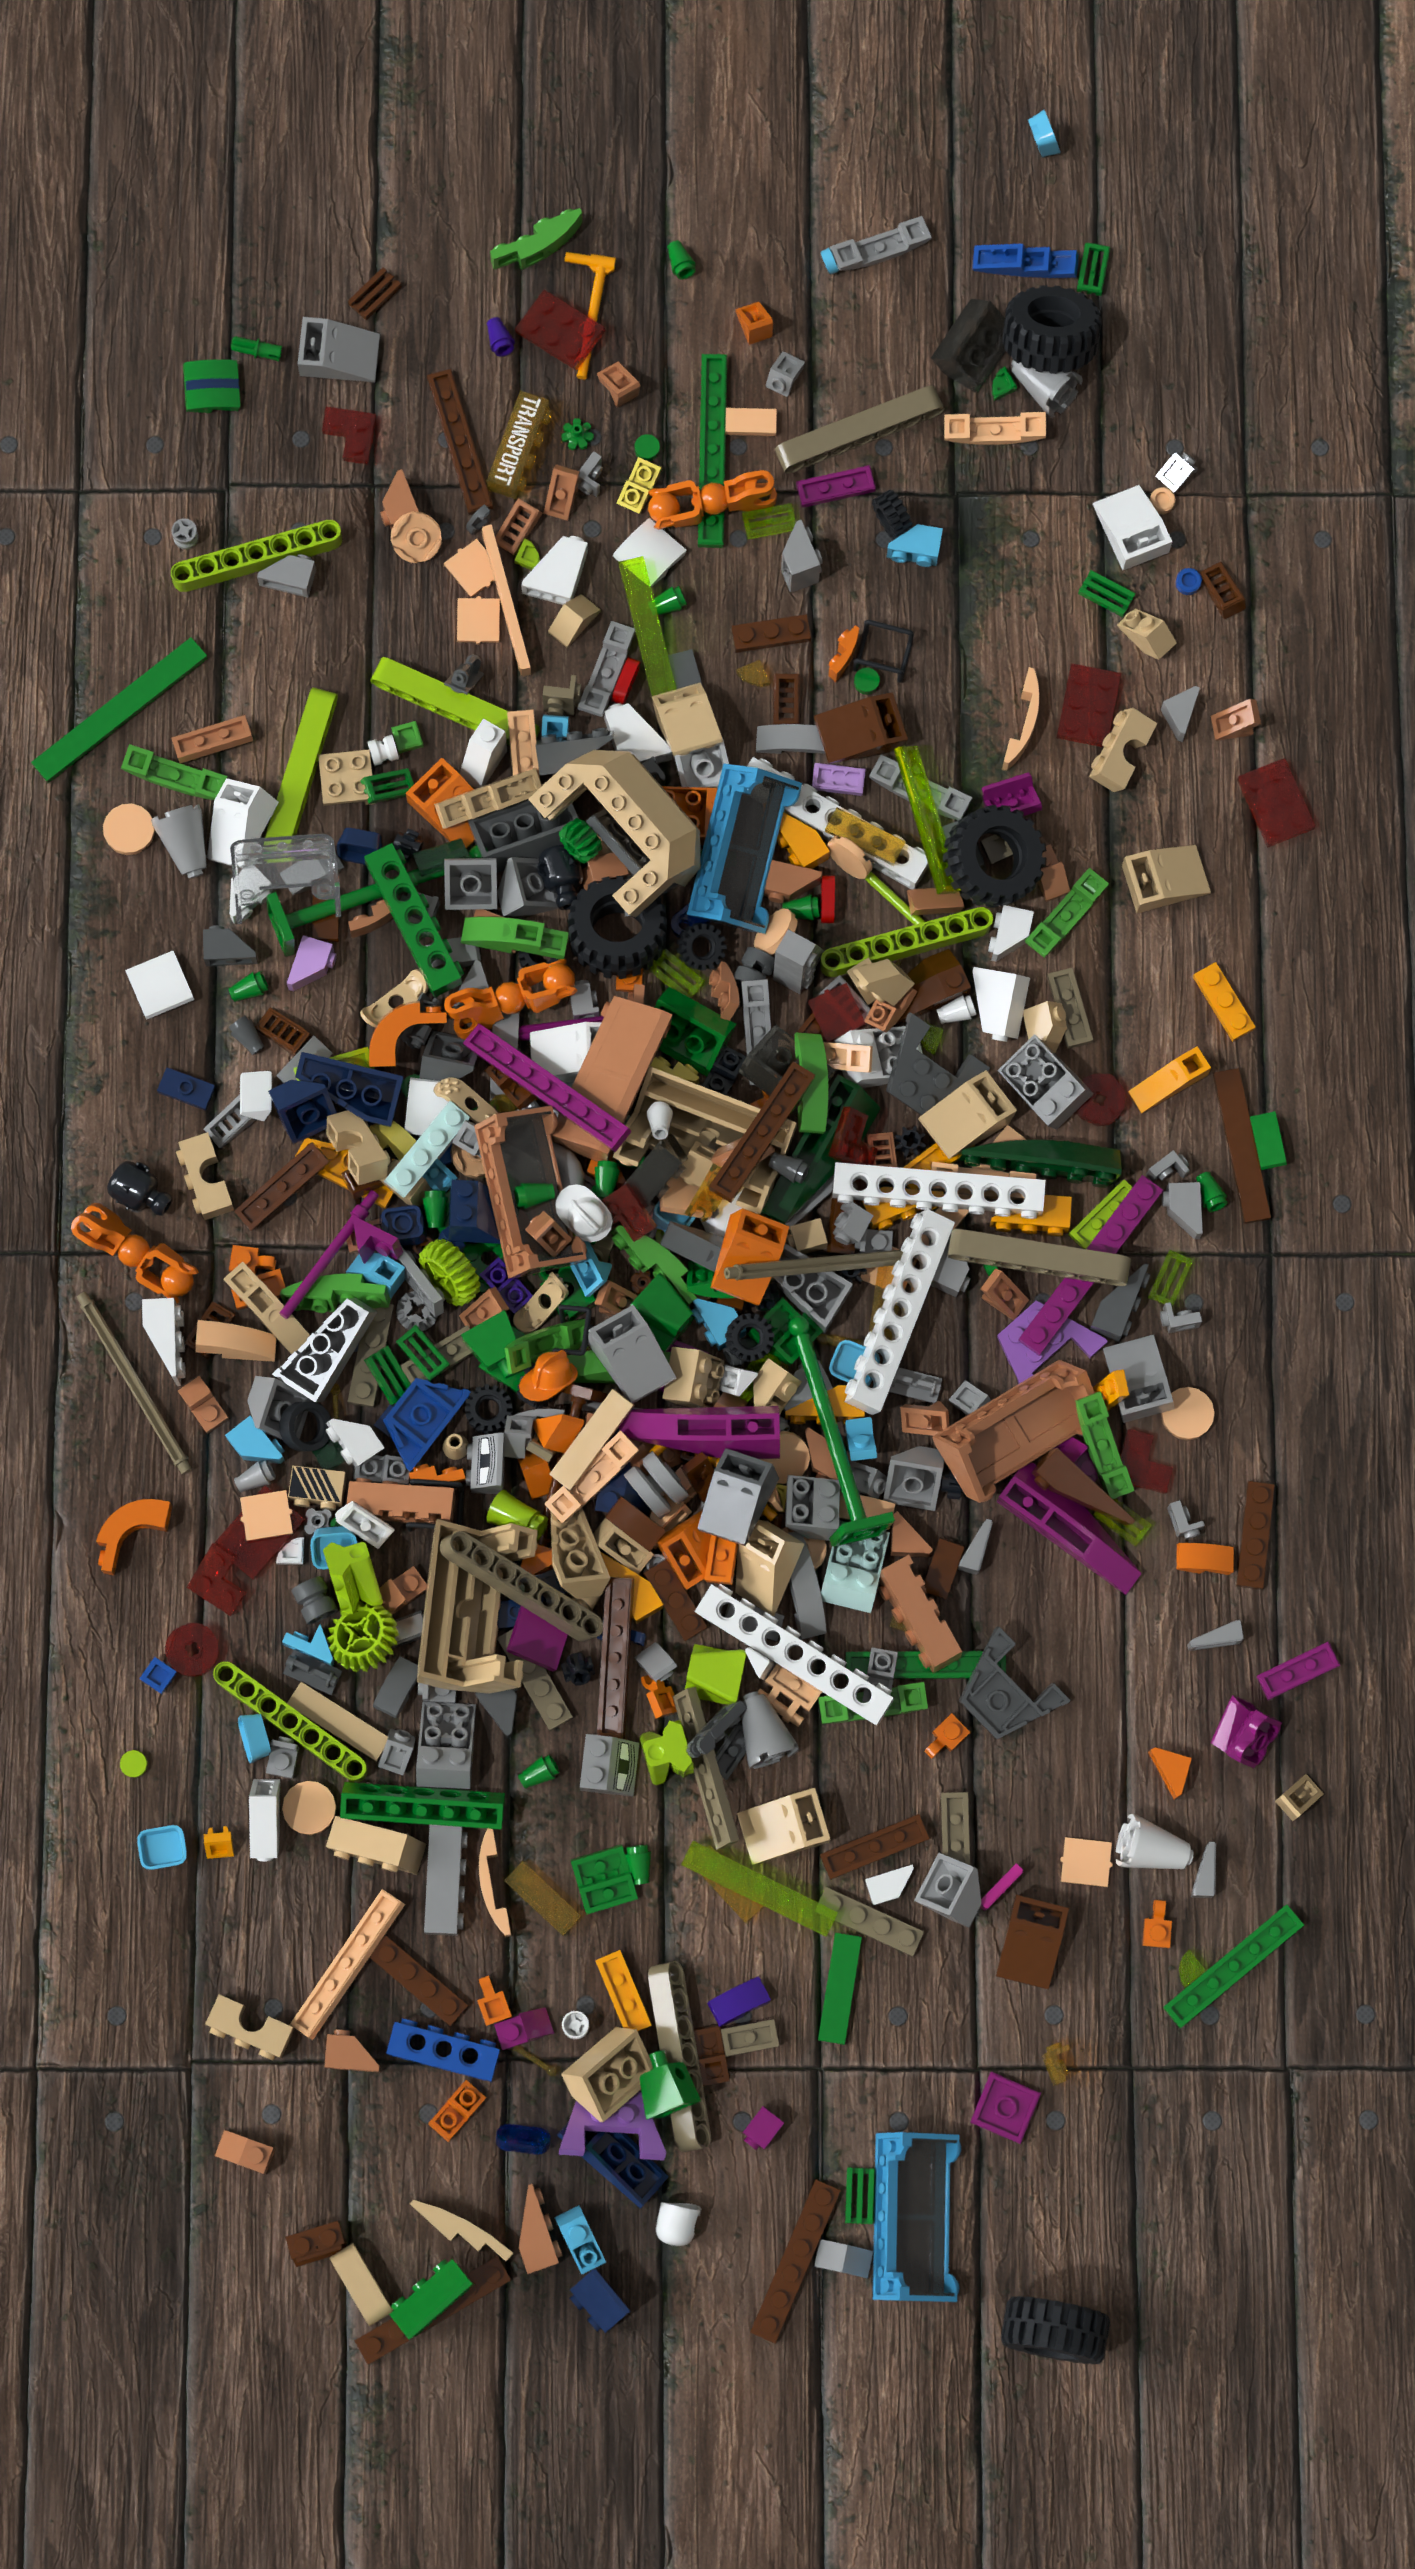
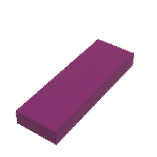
M870 465L796 481V488L802 508L876 491Z
M1326 1642L1257 1675L1256 1678L1267 1699L1270 1700L1339 1667L1340 1663L1329 1642Z

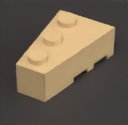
M335 1816L326 1847L335 1851L333 1856L349 1860L350 1856L358 1858L357 1862L368 1866H373L374 1863L382 1865V1869L397 1873L398 1870L417 1875L426 1844L404 1833Z

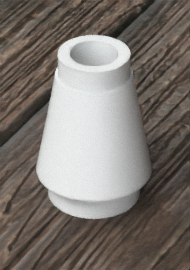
M962 995L937 1009L941 1024L969 1020L971 1016L977 1015L970 995L966 997Z
M661 1101L654 1102L647 1110V1118L652 1135L658 1140L665 1139L668 1136L673 1111L669 1105Z

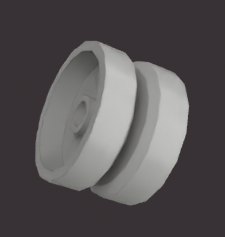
M652 1450L642 1459L644 1467L650 1473L648 1476L636 1466L628 1470L624 1476L650 1509L662 1519L671 1511V1506L664 1497L665 1494L677 1504L684 1501L689 1494L670 1466L663 1462Z

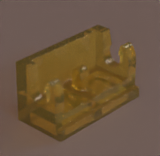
M714 1163L712 1164L684 1214L691 1217L695 1214L696 1210H701L704 1213L701 1221L705 1222L709 1219L712 1211H716L723 1198L710 1191L709 1186L721 1167Z

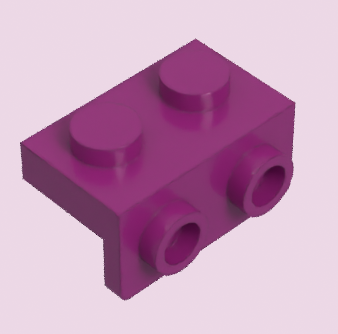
M1029 772L982 787L983 804L985 807L990 805H996L997 808L1002 805L1010 806V811L1018 809L1024 813L1023 816L1042 810L1041 801L1033 787L1032 776Z

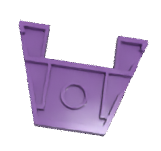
M1038 1301L1031 1304L997 1335L1005 1356L1016 1375L1018 1384L1033 1376V1373L1070 1339L1089 1358L1094 1356L1108 1341L1068 1318L1041 1355H1037L1019 1342L1018 1339L1044 1306V1304Z
M641 2090L604 2122L598 2121L576 2101L559 2149V2155L583 2156L585 2152L584 2131L639 2134L640 2159L664 2160L666 2157V2150L653 2119L646 2120Z

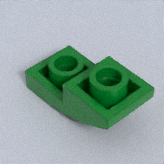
M1276 1112L1251 1116L1250 1121L1261 1170L1287 1165Z

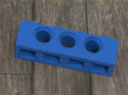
M403 2018L401 2023L394 2022L386 2052L387 2055L493 2082L501 2051L495 2048L496 2043L483 2039L480 2040V2044L470 2042V2036L454 2032L453 2037L443 2034L444 2029L429 2025L427 2030L417 2028L418 2022ZM416 2035H422L426 2040L425 2046L421 2050H414L411 2047V2039ZM442 2042H448L452 2046L451 2054L447 2057H440L437 2054V2046ZM467 2049H474L478 2052V2059L473 2064H467L463 2060V2054Z

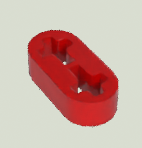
M630 657L627 658L613 691L612 702L621 703L622 705L626 703L639 672L641 661Z
M822 875L821 923L834 924L835 876Z

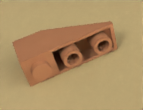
M533 2184L528 2185L519 2250L527 2274L559 2264L558 2257L562 2256L558 2241L552 2242L549 2231L554 2230L549 2214L543 2216L540 2205L545 2203L540 2188L534 2189Z

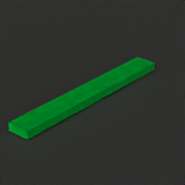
M702 354L700 490L709 483H719L724 486L727 354ZM704 512L702 521L698 524V547L723 548L724 512L718 515Z
M190 637L31 762L33 767L47 783H50L207 660L206 653Z

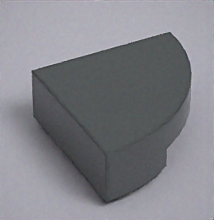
M485 504L474 513L466 525V530L471 535H474L491 521L490 510Z

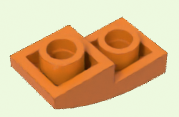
M856 625L850 631L846 629L838 638V652L841 655L836 654L828 664L830 666L828 676L835 682L845 672L855 653L859 636V627Z
M428 1464L414 1467V1472L409 1473L410 1480L423 1479L466 1483L463 1468L457 1470V1467H450L442 1470V1474L437 1476L434 1466L429 1467Z
M1178 1543L1176 1570L1198 1574L1208 1571L1230 1575L1234 1572V1547L1203 1543Z
M465 2080L448 2099L447 2103L430 2120L428 2125L449 2142L484 2102L486 2097Z

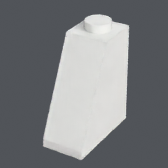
M562 536L524 578L521 585L522 594L561 605L573 599L588 553L587 542H584L582 538L577 536Z
M617 703L609 706L608 710L604 711V720L608 731L614 730L612 743L615 751H629L642 764L653 756L656 759V764L672 760V752L668 744L629 703L625 705Z
M483 718L470 738L460 775L473 789L485 786L506 754L505 731Z
M973 967V978L982 1031L993 1034L992 1039L1007 1042L1008 1037L1018 1039L1030 978Z
M253 1779L249 1795L250 1858H257L258 1861H271L273 1858L278 1857L280 1779Z

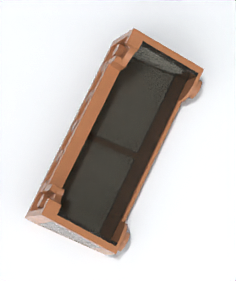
M552 1106L498 1113L474 1126L508 1279L576 1265L587 1259L585 1242L580 1237L573 1236V1232L561 1221L556 1212L557 1196L563 1188L551 1139V1134L554 1133L558 1125L557 1116L553 1112ZM520 1183H552L555 1198L525 1209L524 1207L517 1206L514 1187L520 1186ZM543 1211L572 1238L555 1257H552L525 1230L531 1220Z

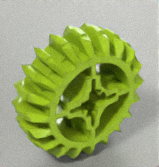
M436 1239L434 1242L432 1241L426 1245L422 1252L419 1253L420 1269L423 1268L427 1272L430 1283L434 1288L438 1287L442 1291L447 1303L463 1306L465 1303L467 1304L473 1300L480 1292L479 1276L475 1273L476 1269L471 1265V1260H468L465 1257V1253H462L457 1246L454 1247L452 1242Z
M359 1601L354 1614L342 1613L340 1610V1619L333 1618L335 1627L328 1628L331 1634L327 1638L328 1643L331 1645L329 1649L334 1655V1659L341 1663L345 1669L351 1668L353 1671L358 1672L361 1668L363 1671L368 1672L370 1665L378 1669L379 1661L387 1663L385 1656L387 1654L394 1655L391 1647L398 1645L395 1639L399 1635L396 1629L397 1622L392 1617V1614L382 1605H365ZM379 1625H380L379 1636H378V1638L376 1639V1635H377V1633H378V1631H379L378 1627H379Z

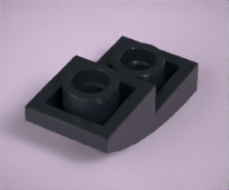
M725 1045L702 1086L727 1096L748 1057Z

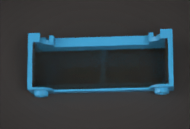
M723 764L700 858L701 868L696 875L687 915L746 931L766 933L769 914L765 908L760 906L784 808L793 806L799 799L801 782L759 768Z
M909 2132L876 2133L873 2300L957 2302L959 2283L953 2274H949L950 2163L955 2162L961 2154L959 2135Z

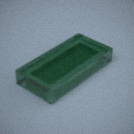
M461 838L413 853V859L421 877L444 870V859L469 858Z

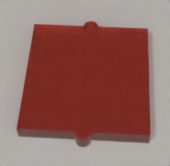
M847 983L830 991L826 989L824 994L808 1001L827 1042L866 1024Z

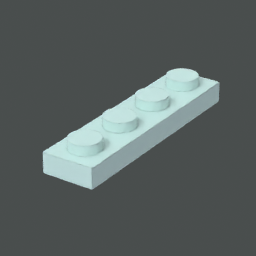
M449 1101L383 1182L404 1198L455 1137L464 1121H468L470 1117L453 1102Z

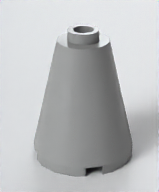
M1014 360L1011 364L1013 366V374L1044 412L1051 417H1055L1054 413L1056 411L1061 414L1067 409L1078 394V391L1075 389L1077 383L1082 384V376L1072 370L1068 373L1061 371L1057 372V374H1050L1048 371L1041 373L1033 368L1027 369L1023 367L1022 363H1017Z
M197 804L194 808L192 805L168 811L164 813L166 818L159 819L158 816L152 818V826L180 873L187 875L188 879L203 875L202 870L207 868L200 805Z
M758 1691L743 1696L744 1701L742 1702L747 1709L741 1714L749 1768L754 1767V1769L777 1763L780 1761V1758L785 1756V1753H787L788 1757L796 1754L800 1750L797 1742L764 1694L759 1695Z

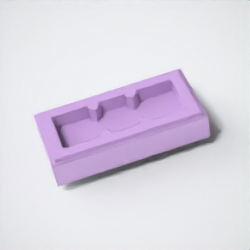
M815 763L812 787L817 791L862 796L866 769Z

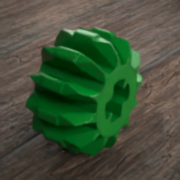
M576 818L568 822L559 832L560 842L564 845V848L575 860L585 864L592 860L602 850L601 840L597 837V833L581 819Z

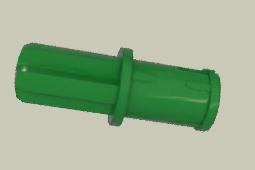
M235 336L232 339L231 350L254 355L256 359L261 357L279 362L282 346L262 342L260 339L255 341Z

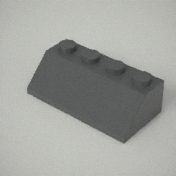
M526 799L503 809L469 819L468 824L481 858H496L498 873L505 870L507 860L511 857L538 859L543 850L552 846L563 845L560 842L559 832L568 822L573 821L578 816L571 803L553 821H550L542 816L529 799Z

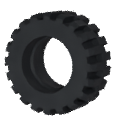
M1042 285L1039 288L1031 287L1026 292L1021 291L1008 303L1005 312L1003 345L1009 356L1015 362L1022 363L1023 367L1027 369L1033 368L1041 373L1048 371L1050 374H1057V372L1061 371L1068 373L1072 369L1078 370L1084 364L1087 365L1098 351L1102 320L1101 313L1091 299H1087V296L1081 292L1076 293L1074 289H1064L1056 285L1054 287H1048L1047 285Z
M990 805L983 809L980 808L963 817L950 830L949 834L951 837L946 839L944 848L948 849L943 854V862H948V868L944 870L947 877L951 875L953 882L950 884L954 890L959 888L962 891L960 896L965 900L972 898L973 904L978 906L986 904L987 908H995L999 905L1002 907L1025 897L1027 893L1036 887V882L1041 880L1044 874L1041 868L1046 866L1047 861L1046 857H1042V853L1047 851L1046 844H1041L1039 838L1043 836L1040 829L1035 831L1032 827L1035 822L1030 817L1024 819L1022 817L1024 813L1018 809L1010 811V806L1005 805L998 808L996 805ZM986 833L1001 837L1012 850L1014 858L1011 874L1005 879L998 880L988 876L977 862L976 845L978 839Z
M608 876L601 878L602 882L600 883L593 881L588 884V890L582 889L577 894V900H573L570 906V913L568 914L569 943H571V950L574 956L578 957V962L583 967L589 965L590 972L596 975L601 972L603 977L610 979L612 975L619 976V979H626L627 974H632L634 977L641 974L642 968L648 970L653 966V960L657 961L662 955L667 934L665 906L661 904V898L658 897L637 917H633L642 926L641 931L635 937L622 942L608 941L600 937L594 931L593 926L600 918L608 914H624V909L612 895L629 881L624 880V876H616L617 879L611 880Z
M1013 2296L1006 2304L1001 2341L1004 2346L1027 2354L1074 2363L1100 2364L1105 2358L1110 2320L1105 2313L1075 2304L1043 2298Z

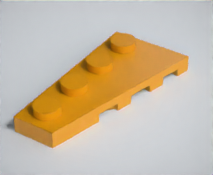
M310 1138L304 1139L296 1155L311 1142H314L330 1161L317 1175L348 1190L341 1173L348 1170L349 1149L337 1152L331 1143ZM383 1185L373 1190L379 1195L374 1204L386 1209L395 1193Z

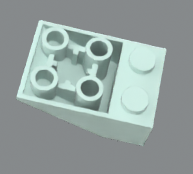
M839 1520V1527L847 1522ZM885 1531L879 1537L832 1547L821 1591L823 1602L871 1613L890 1532Z

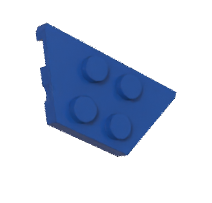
M419 1378L413 1380L383 1419L409 1471L416 1466L468 1398L471 1391L450 1388L448 1385L441 1383L433 1384L428 1380Z

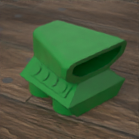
M661 1273L647 1285L630 1305H634L646 1321L661 1350L664 1352L669 1350L695 1319L693 1312Z

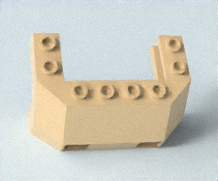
M592 750L565 764L529 798V801L545 819L548 818L550 821H553L584 791L589 789L645 853L650 861L612 895L630 916L637 917L673 883L685 887L701 868L700 830L636 756L629 751Z
M649 1066L635 1110L625 1124L632 1132L619 1149L614 1152L613 1158L618 1159L624 1165H634L637 1167L648 1149H652L660 1156H670L678 1159L683 1164L695 1141L716 1151L718 1148L742 1138L761 1109ZM658 1101L667 1103L673 1111L668 1136L662 1140L653 1137L647 1118V1110L651 1104ZM787 1119L771 1143L775 1150L774 1153L787 1156L797 1128L796 1122ZM774 1153L756 1165L742 1186L744 1189L736 1202L737 1206L761 1214L779 1176V1172L769 1167L770 1159Z
M437 1519L429 1564L417 1682L447 1690L488 1694L520 1688L523 1679V1661L516 1660L505 1663L506 1656L498 1655L494 1652L495 1638L498 1632V1611L501 1606L500 1592L446 1559L440 1552V1543L443 1538L458 1531H463L513 1562L535 1556L538 1530L510 1523L479 1531ZM453 1540L454 1548L459 1551L458 1543ZM475 1554L476 1562L481 1565L480 1557ZM497 1568L498 1576L503 1578L502 1571Z

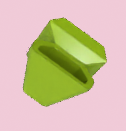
M331 1542L323 1549L342 1613L354 1614L360 1599L371 1606L383 1604L366 1543L360 1542L343 1547Z
M694 1644L685 1689L696 1687L698 1697L702 1700L727 1705L737 1702L746 1659L745 1650H723Z
M669 1720L668 1725L664 1728L663 1736L654 1732H646L640 1735V1743L652 1784H663L666 1781L669 1768L683 1778L694 1773L692 1759L686 1753V1746L688 1745L680 1720Z

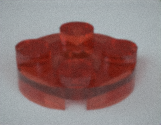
M1099 1073L1087 1076L1082 1081L1094 1094L1076 1110L1077 1115L1082 1120H1086L1095 1126L1112 1124L1119 1118L1125 1107L1126 1094L1123 1086L1111 1074ZM1096 1094L1106 1097L1103 1106L1093 1102Z
M187 1623L170 1633L166 1641L165 1653L168 1662L177 1673L187 1677L203 1676L216 1664L219 1657L218 1640L208 1627L199 1623ZM196 1643L197 1649L200 1651L198 1654L189 1657L185 1647Z

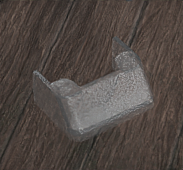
M327 834L242 839L235 841L231 845L230 854L237 924H242L241 906L255 904L260 899V890L311 886L312 894L316 898L322 900L334 899L336 917H341L340 883L335 844L331 836Z

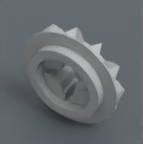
M415 1291L405 1293L397 1305L396 1313L399 1322L408 1330L415 1325L421 1331L429 1329L436 1322L437 1317H434L426 1306L422 1309L423 1320L417 1314L410 1315L413 1311L411 1302L418 1307L425 1304Z

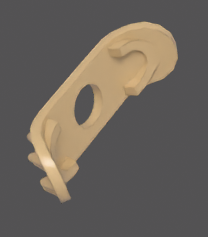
M420 969L412 970L399 985L371 1006L363 1008L360 1012L363 1020L376 1028L379 1021L389 1011L394 1009L389 1006V1001L392 997L401 996L404 999L403 1004L417 1001L421 992L426 994L429 987Z
M457 1078L443 1079L433 1089L437 1097L453 1102L476 1124L498 1114L489 1103ZM465 1099H474L478 1105L477 1110L468 1109L465 1105Z
M551 1272L548 1279L531 1299L515 1313L513 1325L516 1329L524 1334L536 1331L569 1294L567 1290L568 1285L563 1284L564 1281H562V1278H558V1273ZM542 1294H547L551 1298V1306L549 1308H545L541 1304Z

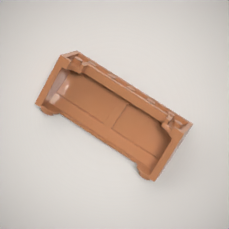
M617 996L613 997L611 1003L606 1001L601 1012V1016L604 1017L571 1088L624 1124L643 1084L648 1068L651 1066L659 1047H661L663 1038L665 1039L668 1034L673 1014ZM559 1113L557 1128L551 1134L552 1142L558 1143L596 1162L609 1161L612 1155L610 1148Z
M1057 1360L932 1436L966 1497L979 1503L990 1500L996 1492L994 1484L1076 1434L1083 1435L1075 1401L1095 1392L1086 1370L1062 1360Z

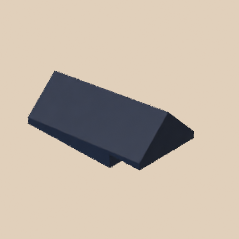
M568 2123L556 2134L561 2140H563ZM584 2131L585 2152L581 2157L635 2205L642 2208L668 2178L666 2173L653 2160L640 2159L639 2146L626 2133Z

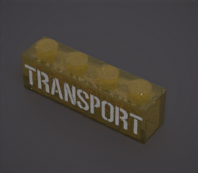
M523 391L519 392L487 478V488L489 491L513 499H517L519 491H524L527 483L525 474L527 469H532L536 455H533L535 447L541 446L544 433L541 432L544 424L548 425L551 419L552 410L549 409L548 399Z

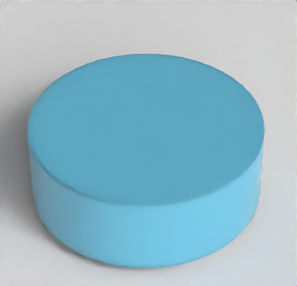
M827 248L821 251L820 254L828 273L832 275L838 272L837 264L830 249Z

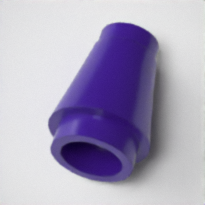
M499 317L491 318L487 322L491 351L499 357L509 355L514 350L515 341Z

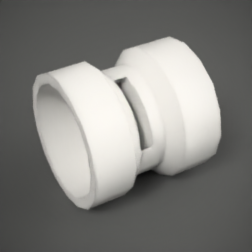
M392 735L385 736L383 741L371 740L367 742L374 766L382 764L386 759L390 761L399 759Z
M571 2011L563 2018L562 2029L567 2037L574 2040L581 2039L588 2033L589 2021L582 2012Z

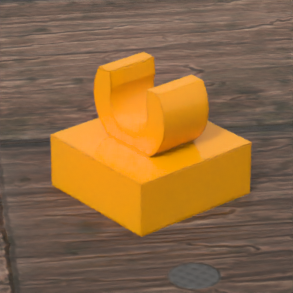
M223 1826V1833H213V1827L209 1828L208 1834H204L207 1859L233 1857V1841L227 1826Z

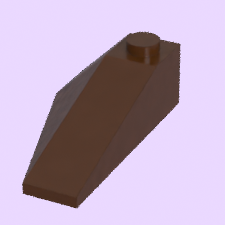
M949 949L925 958L907 973L915 983L911 988L918 992L907 1010L893 1027L905 1023L909 1012L919 1017L941 1008L962 995L964 997L970 995L971 986L964 970Z
M1058 1448L1046 1452L1031 1472L1036 1477L1034 1479L1035 1483L1045 1491L1049 1489L1060 1496L1124 1525H1131L1135 1521Z

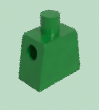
M505 1310L461 1334L464 1344L488 1372L499 1367L505 1378L516 1374L508 1373L505 1347L516 1340Z
M665 2050L649 2055L653 2070L641 2074L639 2078L646 2120L664 2118L701 2102L700 2096L683 2062L668 2063Z

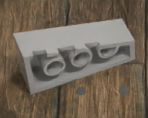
M788 929L775 951L773 980L801 994L803 988L809 989L815 978V968L824 950Z
M785 1244L779 1261L809 1257ZM832 1271L771 1277V1281L773 1283L776 1282L777 1287L803 1313H806L823 1330L824 1334L849 1296L853 1286L851 1282Z
M347 1298L323 1322L324 1324L316 1332L312 1333L306 1339L307 1341L297 1351H294L287 1358L288 1360L272 1375L314 1402L325 1401L377 1314V1311L357 1298Z

